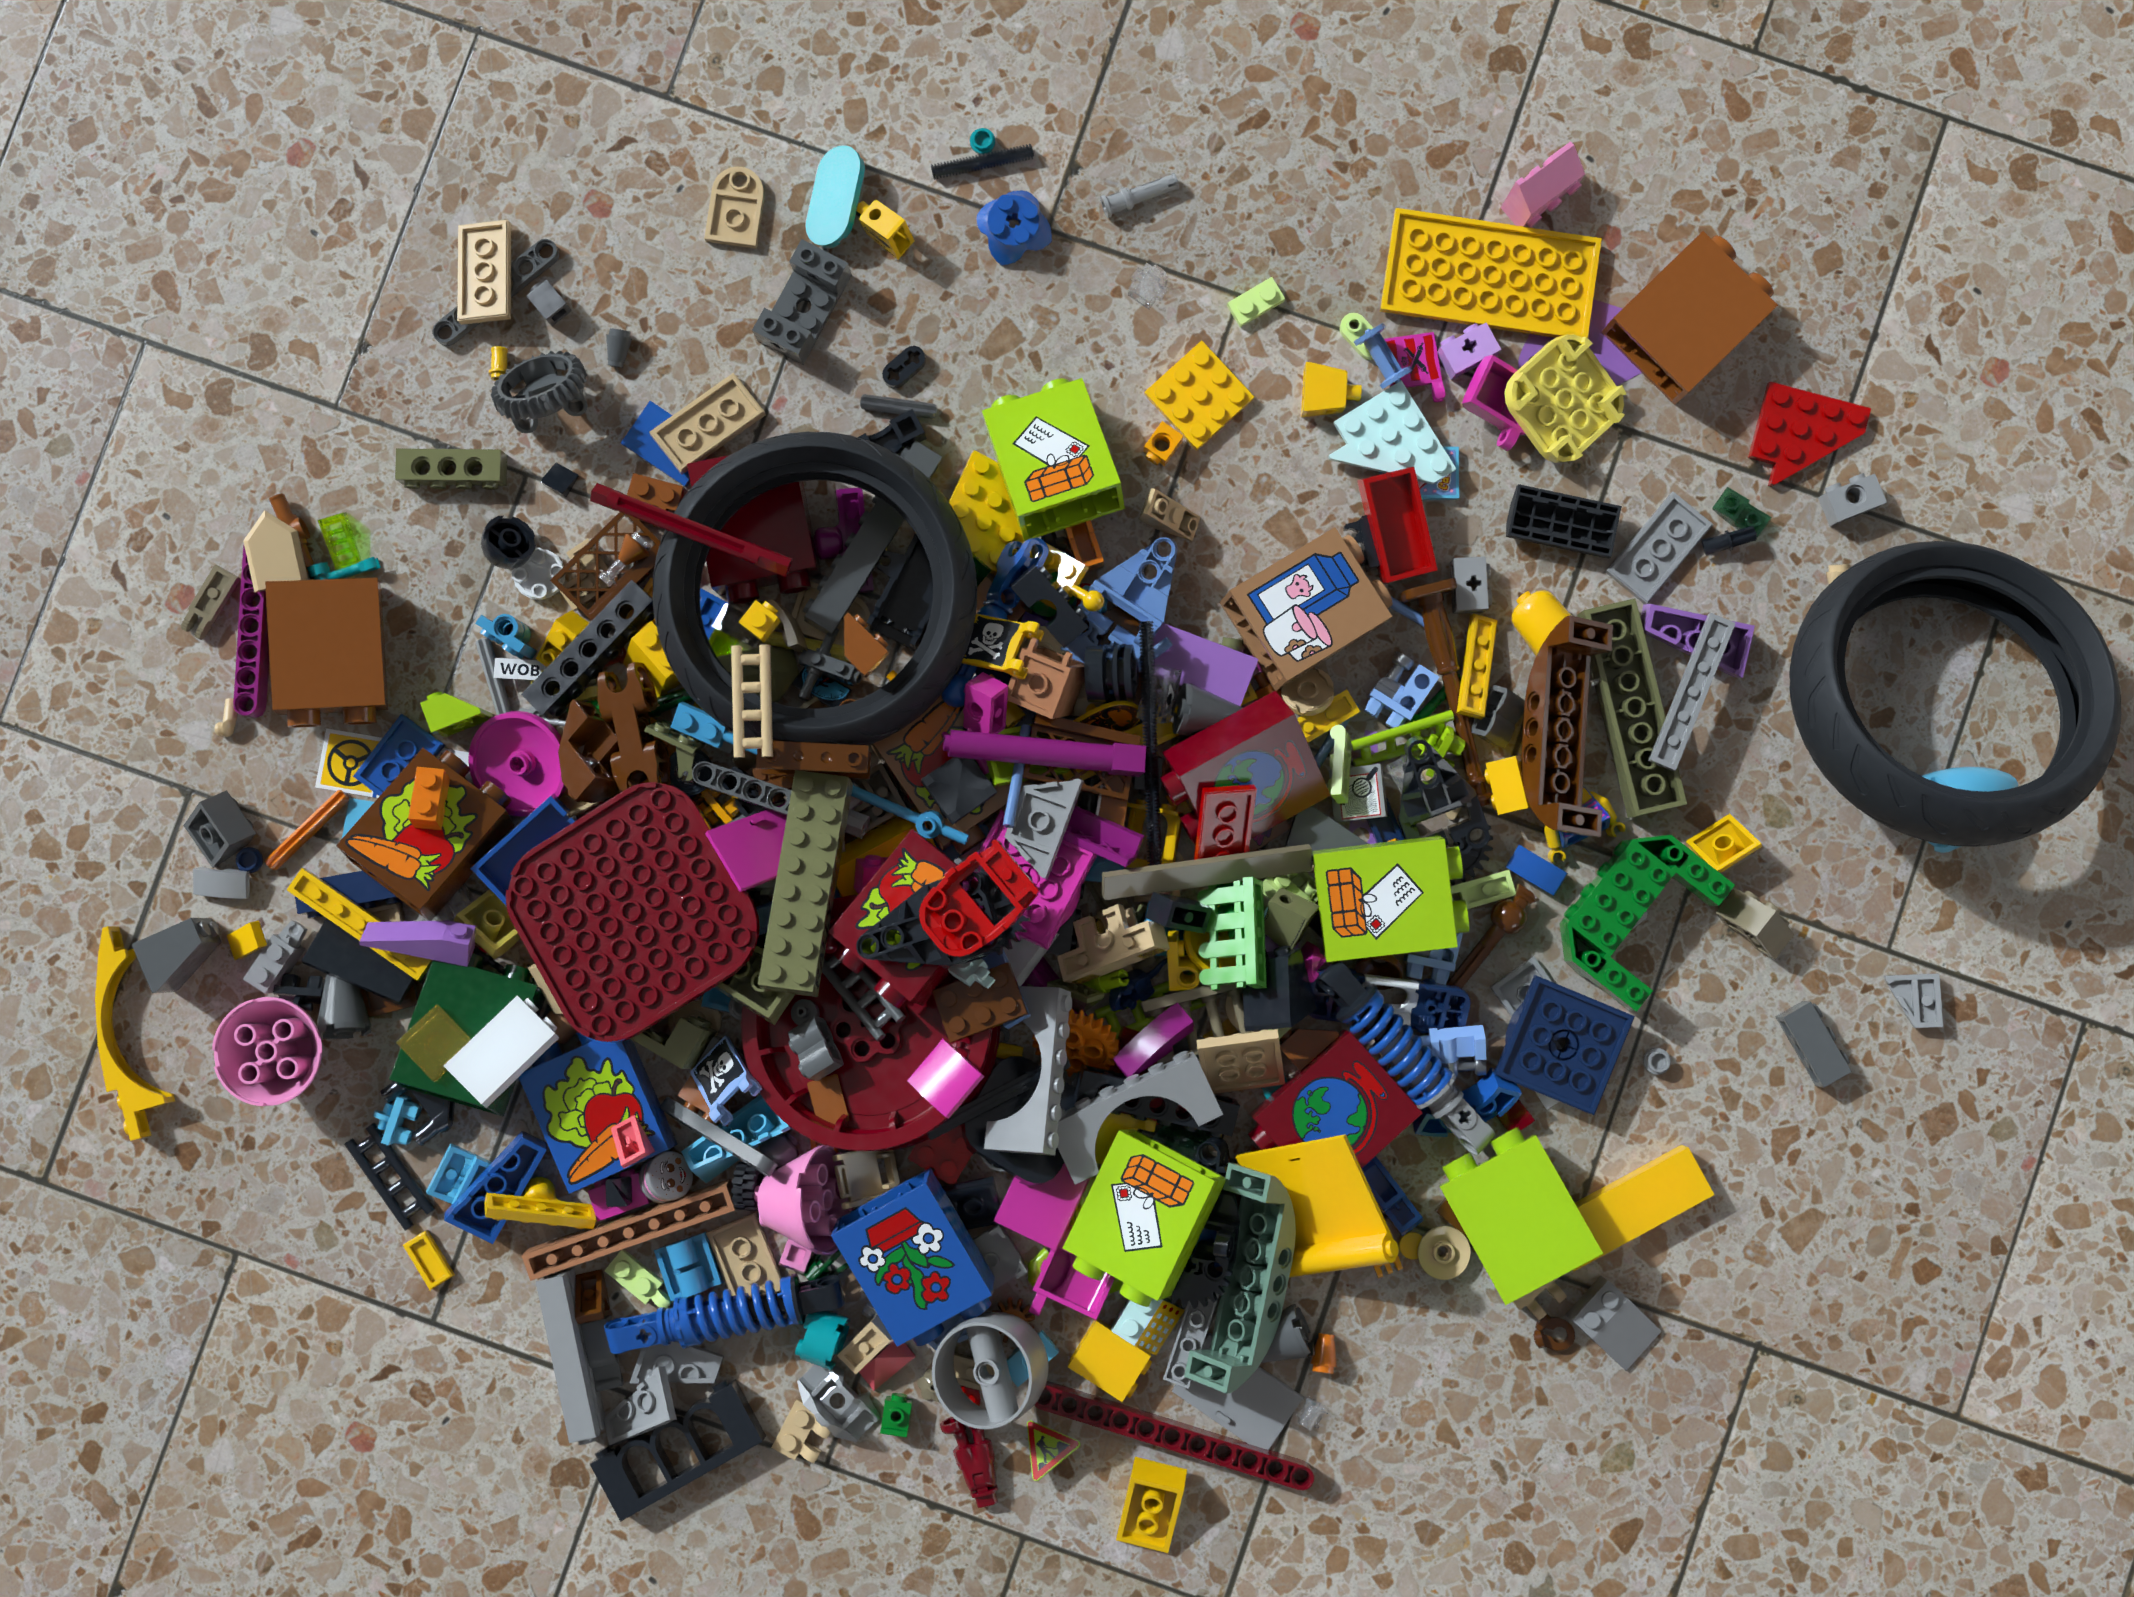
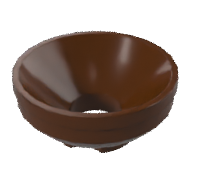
M1393 955L1359 958L1354 967V970L1361 974L1400 979L1403 977L1402 965ZM1374 960H1383V961H1387V962H1386V963H1377V962H1375ZM1376 985L1378 990H1387L1394 988L1389 986Z

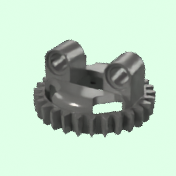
M550 351L546 355L544 353L537 357L532 355L530 359H523L522 363L514 364L512 369H506V374L499 376V380L494 382L495 386L491 389L492 401L497 412L501 416L505 415L507 419L511 418L519 432L531 433L538 426V418L556 413L562 409V406L564 411L571 416H580L586 412L588 404L583 383L587 382V373L580 359L569 352L563 353L558 351L555 354L553 351ZM556 369H568V372L565 376H558ZM521 380H524L525 388L512 397L510 390L520 383ZM574 399L580 400L578 402H570Z

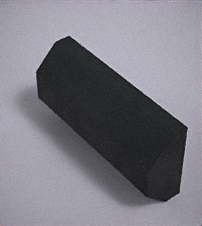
M1518 484L1509 508L1506 537L1609 559L1613 552L1622 506Z

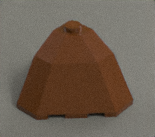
M573 699L570 703L558 750L562 782L569 790L568 795L577 802L596 803L613 798L620 793L613 777L610 763L612 753L619 751L614 723H606L601 717L600 710L591 703ZM645 773L641 777L640 782L647 778V775Z

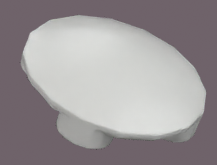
M536 547L529 560L524 565L514 568L511 575L515 586L523 595L530 599L543 600L552 597L559 591L550 580L564 565L553 552ZM565 575L559 580L562 585L565 581Z

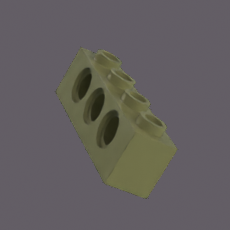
M396 448L395 480L408 489H419L420 485H430V488L446 489V485H456L457 489L464 490L472 489V486H482L483 489L497 490L498 486H507V454L501 449ZM426 464H430L429 472L421 475V468ZM456 464L455 473L447 475L448 467ZM482 465V472L479 475L473 476L474 467Z

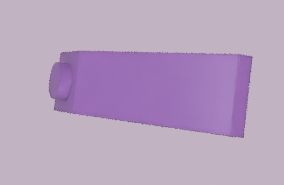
M449 920L368 922L360 939V945L467 967L475 948L476 926Z

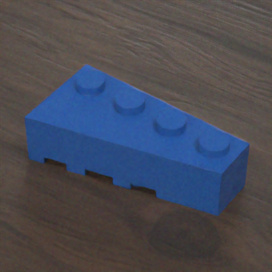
M521 1131L445 1211L444 1221L493 1244L506 1220H495L485 1217L484 1201L486 1193L521 1196L547 1150L546 1142Z

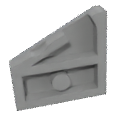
M1939 973L1884 976L1885 982L1913 1028L1943 1027Z

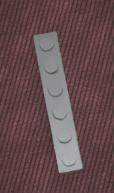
M1713 613L1708 614L1648 761L1671 771H1676L1736 624L1735 622Z

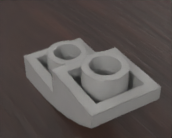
M194 868L193 894L218 898H250V873L235 869Z

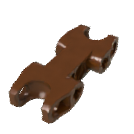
M639 662L628 664V682L624 690L621 689L618 677L614 672L604 671L599 673L597 679V700L600 714L606 723H614L619 751L612 753L610 763L613 777L620 793L628 789V784L629 787L640 784L644 773L647 775L649 782L660 783V776L661 784L671 785V763L667 747L662 740L654 741L653 735L644 731L646 726L651 724L648 712L656 710L658 705L655 686L651 681L647 668L643 663Z

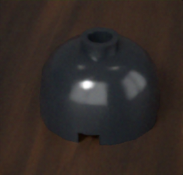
M497 516L491 519L485 526L481 537V548L486 559L496 567L502 569L518 568L524 565L536 548L534 542L535 534L529 525L519 518L512 516L511 519L503 518V516Z

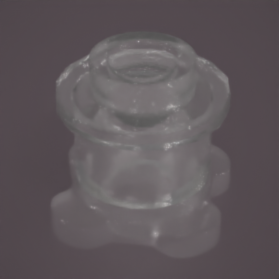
M1306 1394L1304 1397L1306 1403L1296 1415L1299 1417L1298 1423L1311 1431L1313 1427L1319 1429L1320 1426L1318 1424L1324 1414L1328 1415L1330 1410Z

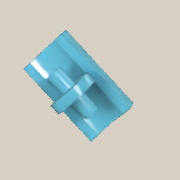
M406 1095L396 1097L394 1106L386 1102L383 1111H374L373 1116L380 1119L377 1128L385 1130L381 1143L386 1145L395 1143L410 1144L414 1130L402 1127L405 1118L417 1121L422 1110L421 1106L411 1102L412 1097Z

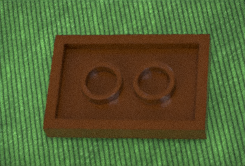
M1009 962L988 969L990 972L988 975L995 979V982L988 989L977 981L968 986L959 980L932 991L950 1043L1028 1015Z

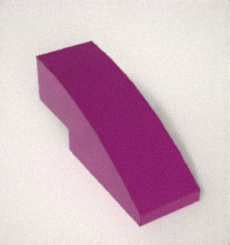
M1175 1003L1141 1030L1113 1058V1061L1127 1078L1140 1074L1173 1051L1172 1046L1192 1033L1194 1031V1021L1178 1003Z

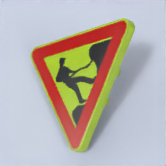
M1028 1421L1027 1432L1032 1479L1034 1481L1042 1479L1081 1445L1080 1441L1034 1421Z

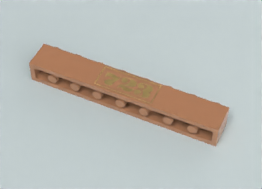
M728 1179L687 1193L675 1201L664 1204L658 1203L594 1226V1229L586 1228L528 1248L522 1255V1259L529 1279L532 1281L735 1211L736 1208H734V1202H732L734 1194L732 1193L733 1186L731 1180Z

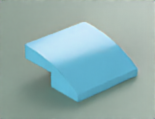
M450 1143L426 1193L453 1204L492 1162Z

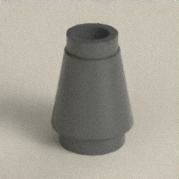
M609 329V334H606L608 366L623 368L632 342L630 331Z

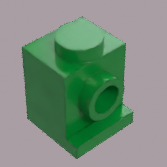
M892 1393L891 1396H886L880 1434L907 1437L913 1399H907L908 1396L902 1393ZM898 1411L901 1414V1418L893 1419L892 1412Z

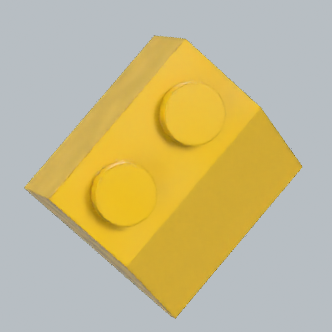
M1521 755L1486 763L1485 778L1487 783L1491 784L1493 792L1491 803L1494 810H1497L1498 815L1531 808L1523 786Z

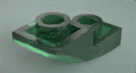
M1727 487L1712 507V510L1737 530L1753 526L1758 539L1772 517L1750 505L1749 499Z

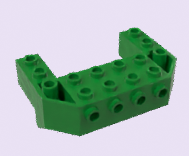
M1672 835L1622 840L1613 850V856L1608 862H1604L1596 872L1597 876L1583 888L1580 893L1581 897L1566 910L1563 915L1564 918L1560 922L1564 961L1579 976L1588 978L1628 1011L1637 1012L1653 990L1612 959L1611 956L1673 877L1709 906H1719L1735 886L1734 883Z

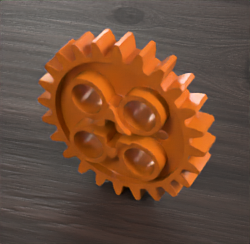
M1072 1008L1069 1011L1068 1024L1070 1033L1066 1039L1065 1049L1071 1066L1065 1071L1071 1077L1073 1073L1080 1071L1082 1064L1109 1070L1110 1065L1114 1066L1113 1058L1119 1051V1040L1115 1039L1117 1033L1110 1032L1111 1025H1102L1103 1018L1094 1020L1093 1013L1084 1016L1083 1010L1075 1014ZM1033 1034L1032 1039L1034 1041L1032 1047L1036 1048V1055H1041L1037 1039Z

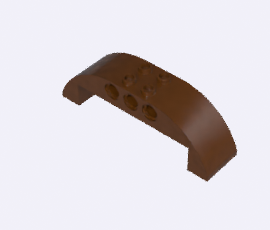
M1571 615L1562 619L1549 633L1534 660L1529 675L1524 706L1521 754L1522 780L1529 805L1537 818L1545 826L1556 831L1598 838L1601 837L1602 810L1582 807L1590 658L1593 655L1612 651L1613 625Z

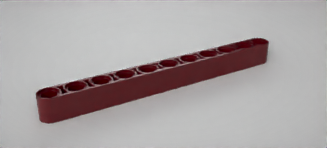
M1047 1381L1044 1388L1051 1393L1050 1399L1046 1401L1038 1399L1035 1407L1043 1411L1297 1490H1307L1314 1483L1312 1469L1304 1460L1263 1449L1234 1438L1054 1382ZM1067 1397H1072L1077 1401V1405L1074 1408L1067 1409L1063 1406L1062 1401ZM1093 1405H1098L1102 1408L1103 1412L1101 1415L1093 1417L1088 1413V1409ZM1124 1413L1127 1415L1128 1421L1125 1424L1119 1425L1113 1420L1115 1415ZM1142 1422H1151L1154 1425L1153 1430L1148 1433L1142 1432L1139 1429ZM1171 1429H1175L1180 1433L1179 1437L1173 1441L1165 1437L1166 1432ZM1197 1437L1205 1440L1204 1446L1199 1449L1191 1446V1441ZM1226 1445L1231 1448L1230 1453L1224 1457L1219 1456L1216 1453L1217 1449L1220 1446ZM1252 1453L1256 1455L1255 1462L1250 1465L1243 1463V1457L1246 1454ZM1277 1461L1282 1464L1278 1472L1274 1473L1268 1470L1272 1462ZM1302 1469L1308 1472L1304 1480L1300 1481L1294 1478V1474L1298 1470Z

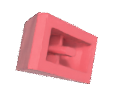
M635 1115L611 1128L619 1160L623 1168L655 1152Z

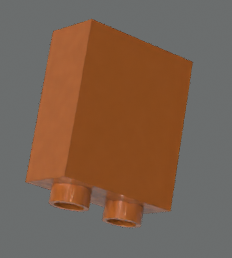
M1704 231L1645 286L1601 331L1674 405L1688 394L1778 306L1771 298L1774 294L1771 284L1758 273L1752 272L1747 275L1733 261L1736 259V252L1732 245L1717 235L1710 238Z
M378 578L266 581L272 710L278 715H287V725L291 728L321 726V713L343 712V724L377 723L376 711L389 710L382 590Z

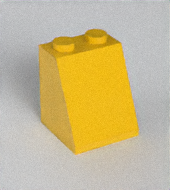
M651 621L631 638L623 664L627 668L628 664L633 662L643 663L655 686L656 695L659 697L667 694L670 689L676 688L680 682L666 658L656 624Z

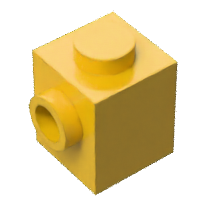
M755 600L739 623L765 643L781 621L776 616L777 609L766 601L760 604Z

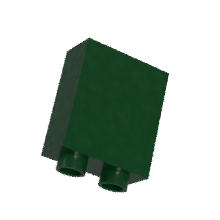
M472 953L467 967L433 960L389 1080L409 1090L504 1117L516 1080L486 1108L444 1065L516 996L522 1001L528 998L539 1009L535 1013L539 1017L545 1001L542 998V992L537 985H534L535 980L530 971L520 966L506 964L503 974L499 975L483 970L484 957Z

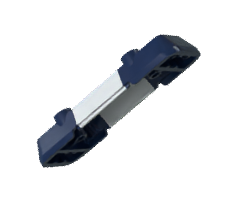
M1349 968L1352 975L1363 987L1375 984L1401 988L1406 991L1407 997L1403 1003L1391 1004L1394 1008L1393 1014H1399L1403 1017V1025H1410L1412 1029L1429 1034V1028L1440 1030L1443 1028L1466 1026L1470 1009V996L1459 986L1438 984L1430 978L1423 981L1361 974ZM1320 969V970H1318V971H1317V972L1319 973L1318 977H1319L1326 969ZM1316 980L1312 983L1310 982L1317 1009L1309 1015L1315 1019L1341 1022L1336 1019V1015L1341 1009L1340 1006L1318 985Z

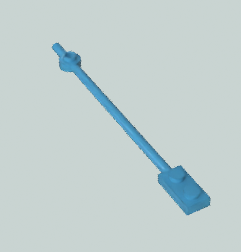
M685 702L678 704L671 728L717 748L722 747L724 741L733 745V733L729 732L726 727L718 723L705 711ZM745 749L757 755V749ZM853 785L851 796L915 823L918 833L924 838L930 839L940 834L963 845H966L969 839L968 834L945 825L944 818L935 810H927L919 814ZM926 821L932 823L933 828L931 830L926 828Z

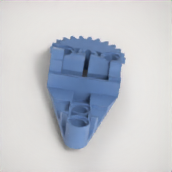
M1161 537L1155 540L1154 543L1145 549L1140 550L1128 560L1116 566L1099 579H1096L1088 592L1091 590L1100 592L1104 598L1140 621H1153L1154 623L1152 624L1154 626L1152 628L1154 630L1151 631L1154 632L1153 635L1155 637L1165 619L1178 552L1176 542L1168 537ZM1164 541L1168 542L1172 547V551L1167 557L1161 556L1158 552L1159 544ZM1148 564H1153L1157 568V575L1153 579H1148L1144 574V568ZM1081 601L1078 606L1088 616L1089 628L1065 648L1063 646L1060 647L1061 650L1070 651V653H1073V659L1084 663L1087 646H1105L1108 658L1112 657L1115 645H1120L1121 649L1125 645H1133L1138 664L1140 665L1141 661L1139 658H1141L1140 655L1142 654L1140 652L1142 651H1140L1141 647L1139 646L1142 644H1139L1141 642L1139 635L1141 634L1138 633L1135 636L1122 626L1117 625L1108 636V640L1111 643L1101 645L1102 639L1099 635L1106 634L1114 621L1099 611H1088L1084 607L1083 601Z

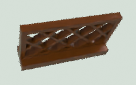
M619 512L550 581L592 621L631 580L640 585L654 571L661 541L637 518ZM625 515L633 521V533H618V522ZM637 526H638L644 533H637ZM614 527V533H608ZM625 534H629L636 541L637 537H649L655 543L648 551L650 554L648 557L634 562L629 570H618V555L620 552L618 551V537H624ZM604 536L614 537V551H599V541ZM596 545V551H590ZM584 555H596V570H581L580 559ZM599 555H615V570H599ZM577 563V570H570ZM566 573H577V588H565L559 580ZM581 573H596V588H581ZM599 573L615 574V584L611 588H599ZM618 574H624V575L618 580ZM570 592H577V599ZM581 592H596V603L587 610L581 604ZM599 592H606V593L599 599Z
M1036 713L1032 719L1030 737L1036 738L1037 733L1048 735L1050 739L1056 740L1055 737H1058L1064 741L1071 740L1113 745L1114 743L1140 745L1141 736L1063 718L1050 719L1039 713ZM1025 764L1024 779L1042 783L1065 781L1060 780L1054 770L1058 767L1046 766L1048 770L1038 775L1029 773L1031 765ZM1069 768L1074 776L1067 781H1072L1073 779L1082 780L1080 776L1089 770H1083L1078 773L1076 769ZM1094 771L1100 780L1098 784L1091 787L1083 783L1081 788L1082 792L1127 801L1132 776L1118 775L1124 783L1122 793L1112 791L1107 784V781L1116 775H1110L1104 779L1099 771ZM1050 773L1053 778L1047 777L1046 775ZM1103 785L1105 789H1100L1098 787Z

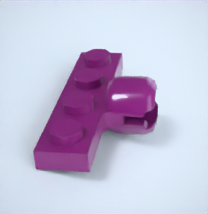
M861 488L836 489L839 523L834 527H822L815 531L814 543L818 558L831 559L836 558L838 554L843 556L848 548L844 545L852 532L857 534L861 525L858 522L865 512L863 490ZM872 573L859 593L874 591Z

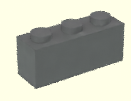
M1801 1001L1775 1016L1815 1086L1825 1088L1852 1072L1848 1066L1850 1061L1847 1055L1842 1050L1839 1051L1834 1042L1836 1041V1036L1829 1027H1825L1821 1020L1823 1017L1822 1012L1816 1004H1812L1809 1001Z

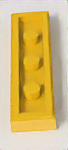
M1474 613L1470 616L1457 706L1458 714L1477 719L1485 717L1498 621L1496 619Z

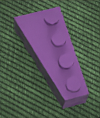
M1643 604L1640 618L1644 634L1691 656L1707 616L1654 604ZM1735 622L1736 624L1717 669L1732 677L1743 678L1755 626Z

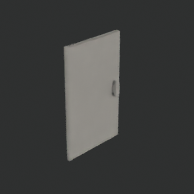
M1208 1333L1203 1349H1210L1213 1334ZM1258 1367L1244 1384L1230 1394L1223 1393L1193 1380L1189 1389L1177 1384L1172 1389L1173 1393L1246 1443L1269 1450L1299 1403L1304 1399L1302 1395L1261 1367Z

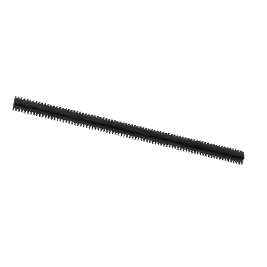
M1141 621L1139 622V627H1141L1139 628V634H1141L1139 635L1141 637L1139 644L1142 645L1139 647H1141L1140 651H1142L1140 652L1142 654L1140 655V661H1143L1140 662L1142 664L1140 671L1143 672L1140 674H1142L1141 678H1143L1141 679L1143 681L1141 682L1143 685L1141 688H1144L1141 689L1143 691L1141 698H1144L1141 701H1143L1142 705H1144L1142 706L1144 708L1142 709L1144 712L1142 715H1145L1142 716V718H1145L1142 720L1144 722L1142 725H1145L1142 727L1145 728L1142 731L1145 732L1143 733L1145 735L1143 736L1145 738L1143 742L1146 743H1143V745H1146L1145 772H1147L1144 774L1146 775L1144 778L1147 779L1144 781L1147 782L1144 785H1147L1145 787L1147 789L1145 790L1147 792L1145 799H1148L1145 800V802H1148L1145 804L1148 806L1145 807L1148 809L1145 811L1148 812L1145 815L1148 816L1146 817L1148 819L1146 821L1148 824L1146 825L1149 826L1146 827V829H1149L1146 831L1149 832L1146 834L1149 836L1146 837V839H1149L1146 842H1149L1147 844L1149 846L1147 847L1149 854L1147 855L1150 856L1147 857V859H1150L1147 861L1150 862L1147 865L1152 866L1162 864L1161 824L1159 823L1161 822L1159 813L1160 794L1158 793L1159 776H1157L1159 775V767L1157 766L1159 764L1157 759L1158 746H1156L1158 745V740L1156 739L1158 737L1156 736L1157 729H1155L1157 728V719H1155L1157 718V713L1155 712L1157 710L1155 709L1156 702H1154L1156 701V692H1154L1156 691V686L1154 685L1156 684L1154 682L1156 679L1154 678L1155 675H1153L1155 674V668H1153L1155 667L1153 665L1155 664V659L1153 658L1155 657L1153 655L1155 652L1153 651L1154 648H1152L1154 647V641H1152L1154 640L1152 638L1154 637V632L1151 631L1154 630L1152 628L1154 626L1152 623L1154 622Z

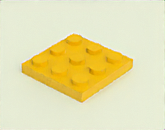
M1202 340L1144 392L1148 400L1196 451L1254 400V396Z

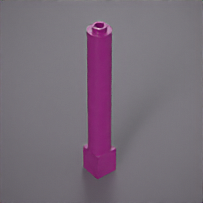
M950 730V734L944 736L943 751H948V757L1104 771L1111 775L1140 777L1145 773L1146 746L1122 743L1106 745Z

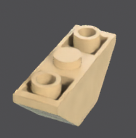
M1151 488L1146 496L1139 520L1154 529L1193 541L1200 516L1160 491Z

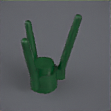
M838 1249L827 1261L823 1259L818 1261L821 1255L814 1254L808 1261L807 1265L809 1268L804 1272V1275L808 1281L816 1280L828 1275H839L850 1267L845 1263L831 1272L832 1268L830 1266L842 1255Z

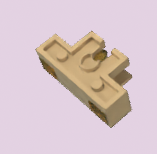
M1120 904L1102 910L1103 916H1106L1104 919H1094V917L1087 916L1073 922L1079 948L1057 956L1063 982L1082 984L1169 950L1164 926L1148 920L1138 924L1134 908L1131 907L1124 910V906Z

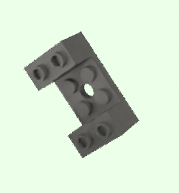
M801 239L789 261L793 269L789 280L772 311L764 307L752 332L758 342L804 365L847 286L852 273L846 261ZM800 302H810L812 305L810 311L807 313L799 312L797 307Z

